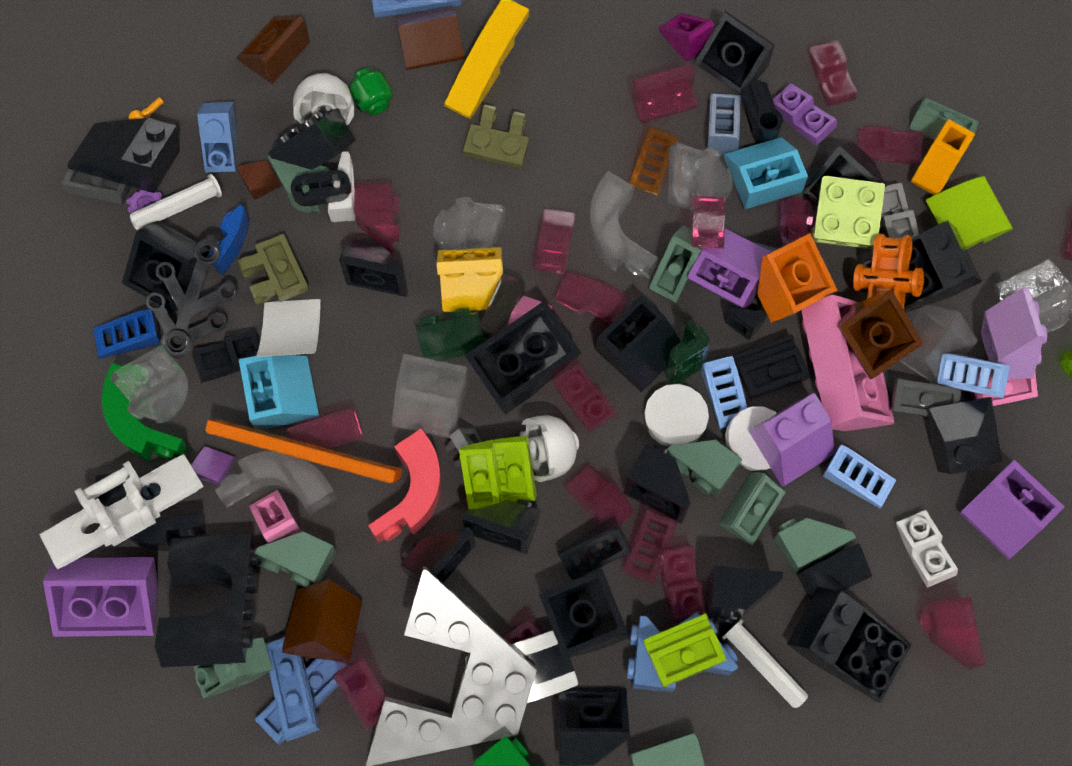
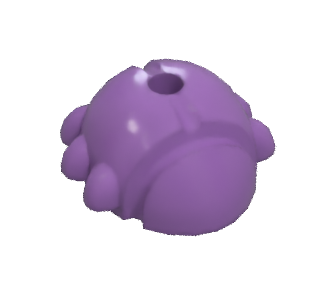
M145 190L136 192L131 198L126 200L127 204L130 205L128 212L133 213L162 200L161 193H151Z

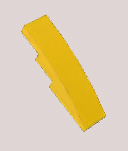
M501 0L461 68L444 103L445 107L468 119L472 118L498 78L501 65L514 47L515 37L529 17L528 8L512 0Z

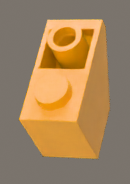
M948 119L912 178L911 183L932 195L940 193L973 140L975 133Z

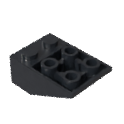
M948 220L912 238V255L909 271H914L915 268H922L924 272V285L919 297L913 296L912 293H906L904 311L907 313L944 300L982 282L957 228ZM872 259L862 264L867 268H872Z
M818 587L787 643L788 646L809 662L879 703L883 700L911 647L909 642L845 592Z

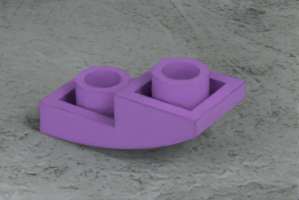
M791 83L773 99L775 108L780 111L783 119L816 146L837 127V119L816 107L811 95Z

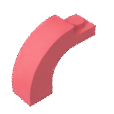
M422 428L394 446L397 456L410 473L411 482L409 491L403 501L368 525L378 543L384 539L388 542L401 534L403 531L402 527L405 525L413 535L417 533L431 518L439 502L442 487L440 465L436 451Z

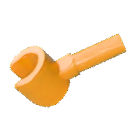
M158 97L146 109L132 111L129 114V119L149 117L164 103L163 100Z

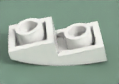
M926 510L896 522V527L904 546L927 588L957 575L958 568L941 543L943 536Z

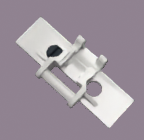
M183 454L140 478L131 463L127 461L123 463L124 467L84 490L81 487L75 490L84 509L39 534L57 570L103 544L106 547L111 544L116 546L156 523L155 519L161 516V511L201 489L203 485L185 455ZM124 483L126 497L118 502L105 507L97 498ZM100 523L95 532L90 534L84 533L90 524Z

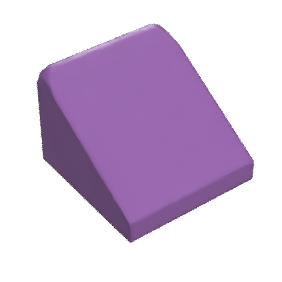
M204 446L191 464V467L200 480L223 487L235 457Z

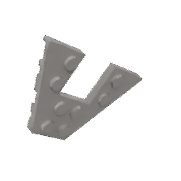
M423 566L404 635L469 652L451 714L389 697L384 698L366 759V766H374L502 739L505 736L512 737L518 735L537 672L536 667L525 656L517 652L514 646L494 631L480 615L460 600L458 595L449 590L427 567Z

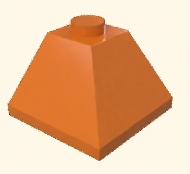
M810 233L762 258L757 295L771 323L795 314L837 291Z

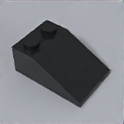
M148 117L94 123L68 162V169L155 193L180 152L176 125Z
M544 300L464 356L506 415L536 394L581 354V351Z

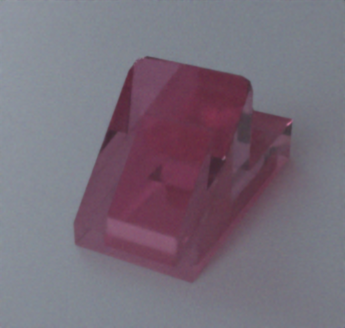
M590 465L565 487V490L599 524L615 516L621 526L634 514V511L614 482L608 484Z
M360 657L332 676L367 730L378 722L383 701L387 695L364 658Z

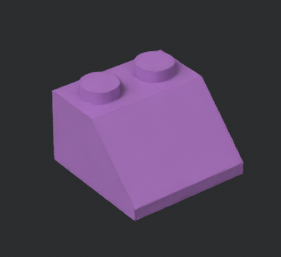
M815 392L799 399L749 430V433L782 487L835 454L832 421Z

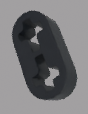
M341 170L322 171L297 176L291 183V192L297 204L301 206H315L345 200L351 193V183L348 175ZM334 181L340 182V190L334 191ZM308 185L310 189L309 195L303 196L301 192L303 186Z

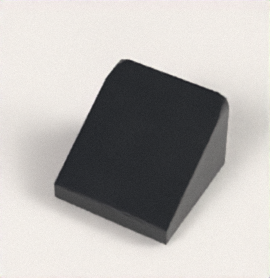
M731 307L728 310L725 323L744 338L750 340L764 324L767 313Z

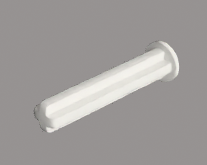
M210 174L207 176L208 179L139 209L130 214L131 223L136 230H139L211 197L216 196L219 198L222 196V192L217 180Z
M741 619L722 638L724 640L728 638L793 708H798L807 700V693L741 625L744 622Z

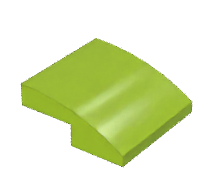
M985 176L966 181L926 199L938 225L947 220L957 228L966 249L982 241L985 244L1013 230Z
M528 436L501 438L460 447L459 454L468 510L480 509L507 500L517 502L518 499L535 501L537 493Z

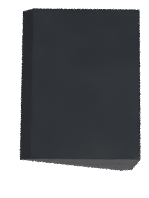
M725 11L697 57L695 64L741 95V89L750 82L757 81L768 68L775 44Z

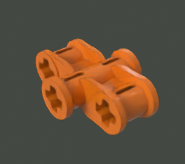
M877 234L873 245L872 268H867L864 264L856 266L853 279L854 290L862 292L864 289H867L868 299L890 289L903 309L906 293H912L913 296L919 297L923 290L924 272L922 268H915L914 271H909L912 255L911 236L905 235L903 238H888L884 234Z

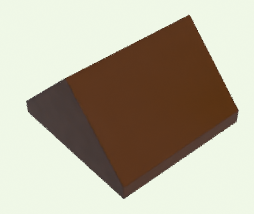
M453 6L395 17L406 70L464 59L457 14Z
M274 16L236 58L246 67L273 84L310 43L304 19L301 16Z
M890 289L851 305L837 325L869 379L875 378L924 344L895 294Z
M331 580L296 590L282 653L349 664L362 600Z

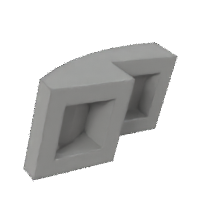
M902 183L888 185L885 188L880 227L882 233L888 238H903L905 235L913 238L919 235L914 211L908 209Z

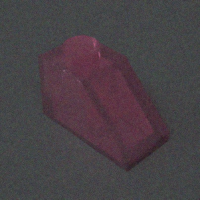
M971 597L930 602L923 607V612L920 615L921 626L925 633L928 632L930 642L969 670L985 665Z

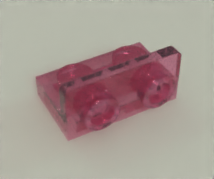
M691 64L633 81L631 99L641 123L697 107L698 103L692 90L695 72Z

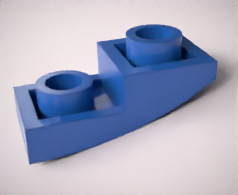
M241 205L234 211L228 212L219 226L224 239L216 242L220 248V256L211 265L222 276L238 256L248 232L250 220L245 208ZM212 248L210 250V254L207 257L211 256Z

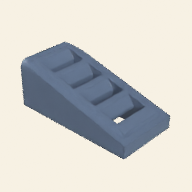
M711 93L707 152L709 154L724 155L738 150L741 95ZM716 107L734 108V110L716 109Z

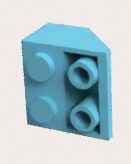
M782 137L724 154V159L744 209L802 193L808 178L798 150Z
M252 356L239 359L249 419L255 429L265 430L320 418L307 356Z

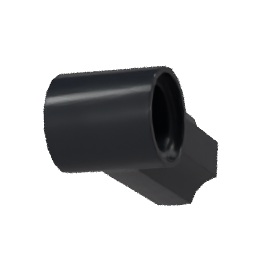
M760 80L750 82L741 89V96L753 127L752 137L758 144L777 139L783 123V116L775 108L767 83ZM763 124H767V125H770V126L773 127V128H772V129H767V128H764L762 125H763Z

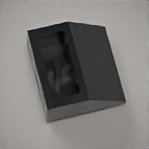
M323 109L276 139L274 143L277 147L269 151L268 154L272 159L314 170L337 156L356 139L337 109L328 114Z
M640 295L597 337L595 350L633 386L642 392L685 350V347L665 315L644 296Z

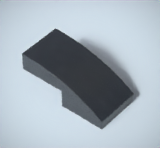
M255 329L226 336L222 343L192 350V357L201 383L240 371L239 359L256 356L260 343Z

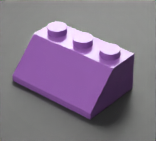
M154 557L78 558L58 570L52 561L43 584L53 637L154 636L158 595V580Z

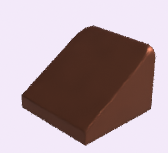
M267 160L237 167L240 177L254 200L281 187Z

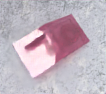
M355 184L354 214L357 225L369 237L383 245L390 253H394V242H400L399 223H394V214H400L399 195H394L392 184Z

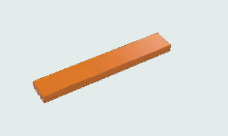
M221 419L208 420L205 429L207 433L387 483L399 481L403 470Z

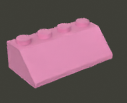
M830 295L801 311L803 316L802 325L807 334L810 348L809 357L813 363L816 375V389L820 394L822 406L832 421V429L852 431L894 424L883 372L875 378L869 379L837 327L851 305L858 302Z

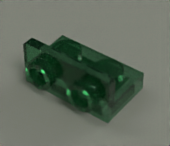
M469 307L451 311L452 316L439 319L438 314L420 318L421 324L415 325L424 365L464 356L485 342L478 313L476 311L470 312Z
M692 320L685 323L682 342L673 347L670 351L671 354H669L666 378L671 385L680 384L701 371L702 365L706 363L710 339L701 326L696 327Z

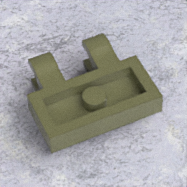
M485 104L480 126L470 125L463 149V156L522 170L530 143L529 137L522 136L526 124V114L514 111L509 133L493 129L497 118L495 113L496 107Z
M284 234L256 244L257 254L238 260L244 279L257 275L262 269H265L269 278L267 281L249 287L256 306L269 301L274 295H277L279 302L309 291L305 278Z

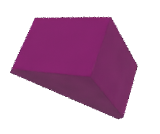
M680 13L660 26L659 31L684 61L688 62L700 54L713 32L714 24L711 19Z

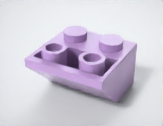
M1023 287L985 311L980 332L988 361L1010 365L1007 380L1033 378L1036 366L1041 364L1042 344L1047 342L1046 326L1041 324L1039 320L1038 301L1033 300L1029 287Z

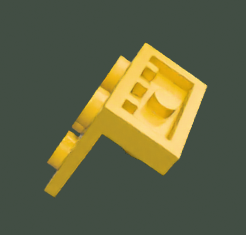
M502 247L438 250L437 274L440 275L442 309L444 312L505 308Z

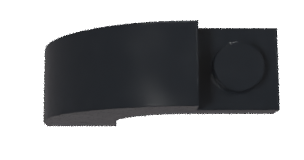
M111 474L95 476L96 482ZM124 483L97 498L105 507H109L126 497ZM199 513L155 519L156 523L131 536L128 540L150 550L169 551L171 538L197 537V534L206 533L205 520Z

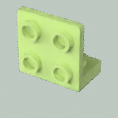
M823 176L820 185L816 222L810 231L814 242L872 249L875 237L879 234L885 184Z

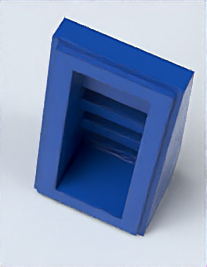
M149 309L135 312L93 328L97 353L100 359L160 345L161 335L158 320L154 312ZM145 325L147 333L141 334L140 326ZM129 328H134L135 337L130 338ZM121 330L123 341L118 343L116 331ZM110 333L112 345L106 347L104 334Z

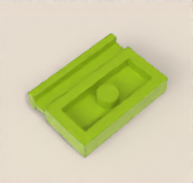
M707 614L642 641L662 688L727 661L718 638L708 621Z

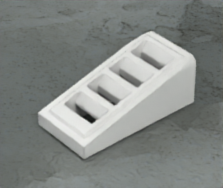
M342 152L337 170H341L348 175L351 183V193L343 201L328 204V214L332 222L355 221L356 218L353 163L350 153ZM334 181V191L340 190L341 184L339 181Z

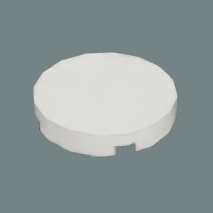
M672 384L666 385L652 394L647 401L644 419L651 437L661 445L669 447L670 445L698 441L705 432L709 414L707 404L701 394L691 387Z
M752 406L738 412L730 421L725 432L726 447L742 458L740 464L750 471H765L770 468L749 433L750 429L776 414L775 411L766 407Z

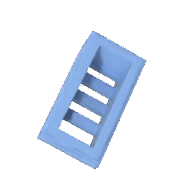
M943 353L937 383L948 387L1004 398L1010 365L961 354ZM967 364H968V371H967L966 382H965L964 380H965V374H966V369H967ZM980 367H981L979 382H978V385H977V380H978V375H979V369H980ZM991 369H993L994 373L990 388L988 387Z
M733 356L706 362L702 365L700 371L719 430L727 428L732 418L737 414L724 416L723 411L737 407L739 411L747 409ZM727 372L726 375L713 378V374ZM726 383L731 384V387L721 390L716 389V386ZM733 395L735 396L736 400L720 404L719 399Z
M842 444L837 449L822 476L880 509L896 482V479ZM843 461L849 463L844 473L839 471ZM856 467L860 472L854 481L849 477ZM867 473L872 478L867 487L864 488L860 484ZM879 480L883 482V485L876 496L872 493V490Z

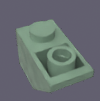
M717 440L670 445L667 449L671 452V456L676 459L681 476L684 474L693 480V486L705 495L710 493L714 497H717L742 461V458Z
M305 532L260 546L255 551V554L261 558V567L275 574H278L280 570L291 574L290 580L302 587L322 582L337 553L333 545Z
M263 637L253 639V647L247 648L246 663L197 665L193 667L196 683L200 688L203 699L253 682L273 670Z

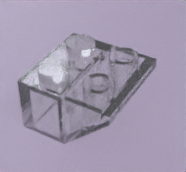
M404 354L396 383L391 425L414 431L422 428L424 433L451 438L450 435L458 427L468 385L467 367Z

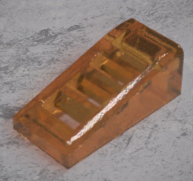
M649 127L629 185L658 195L678 137ZM651 142L668 147L667 152L651 147ZM649 152L663 157L664 160L660 162L648 158L646 155ZM643 163L660 168L659 173L642 168ZM639 174L656 179L655 185L638 179Z

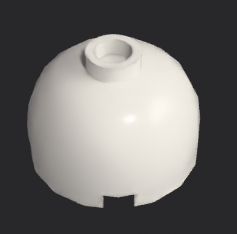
M317 73L301 81L293 96V115L295 120L302 124L323 109L326 114L337 109L348 126L354 117V101L348 86L342 80L328 73Z
M550 415L536 416L524 420L522 425H526V430L520 432L519 437H529L532 465L536 473L534 479L538 482H544L566 474L573 466L579 448V440L576 433L562 419Z

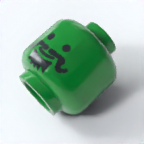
M365 68L354 74L355 79L350 83L349 90L358 110L368 113L369 116L377 115L390 107L393 92L383 72L371 71L370 68Z

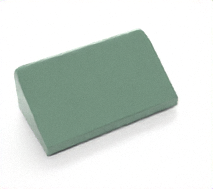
M924 98L910 125V129L935 140L948 119L973 133L976 132L979 122L935 101Z
M751 472L719 521V525L749 545H753L786 492L765 473Z
M696 733L633 753L629 756L632 766H705Z

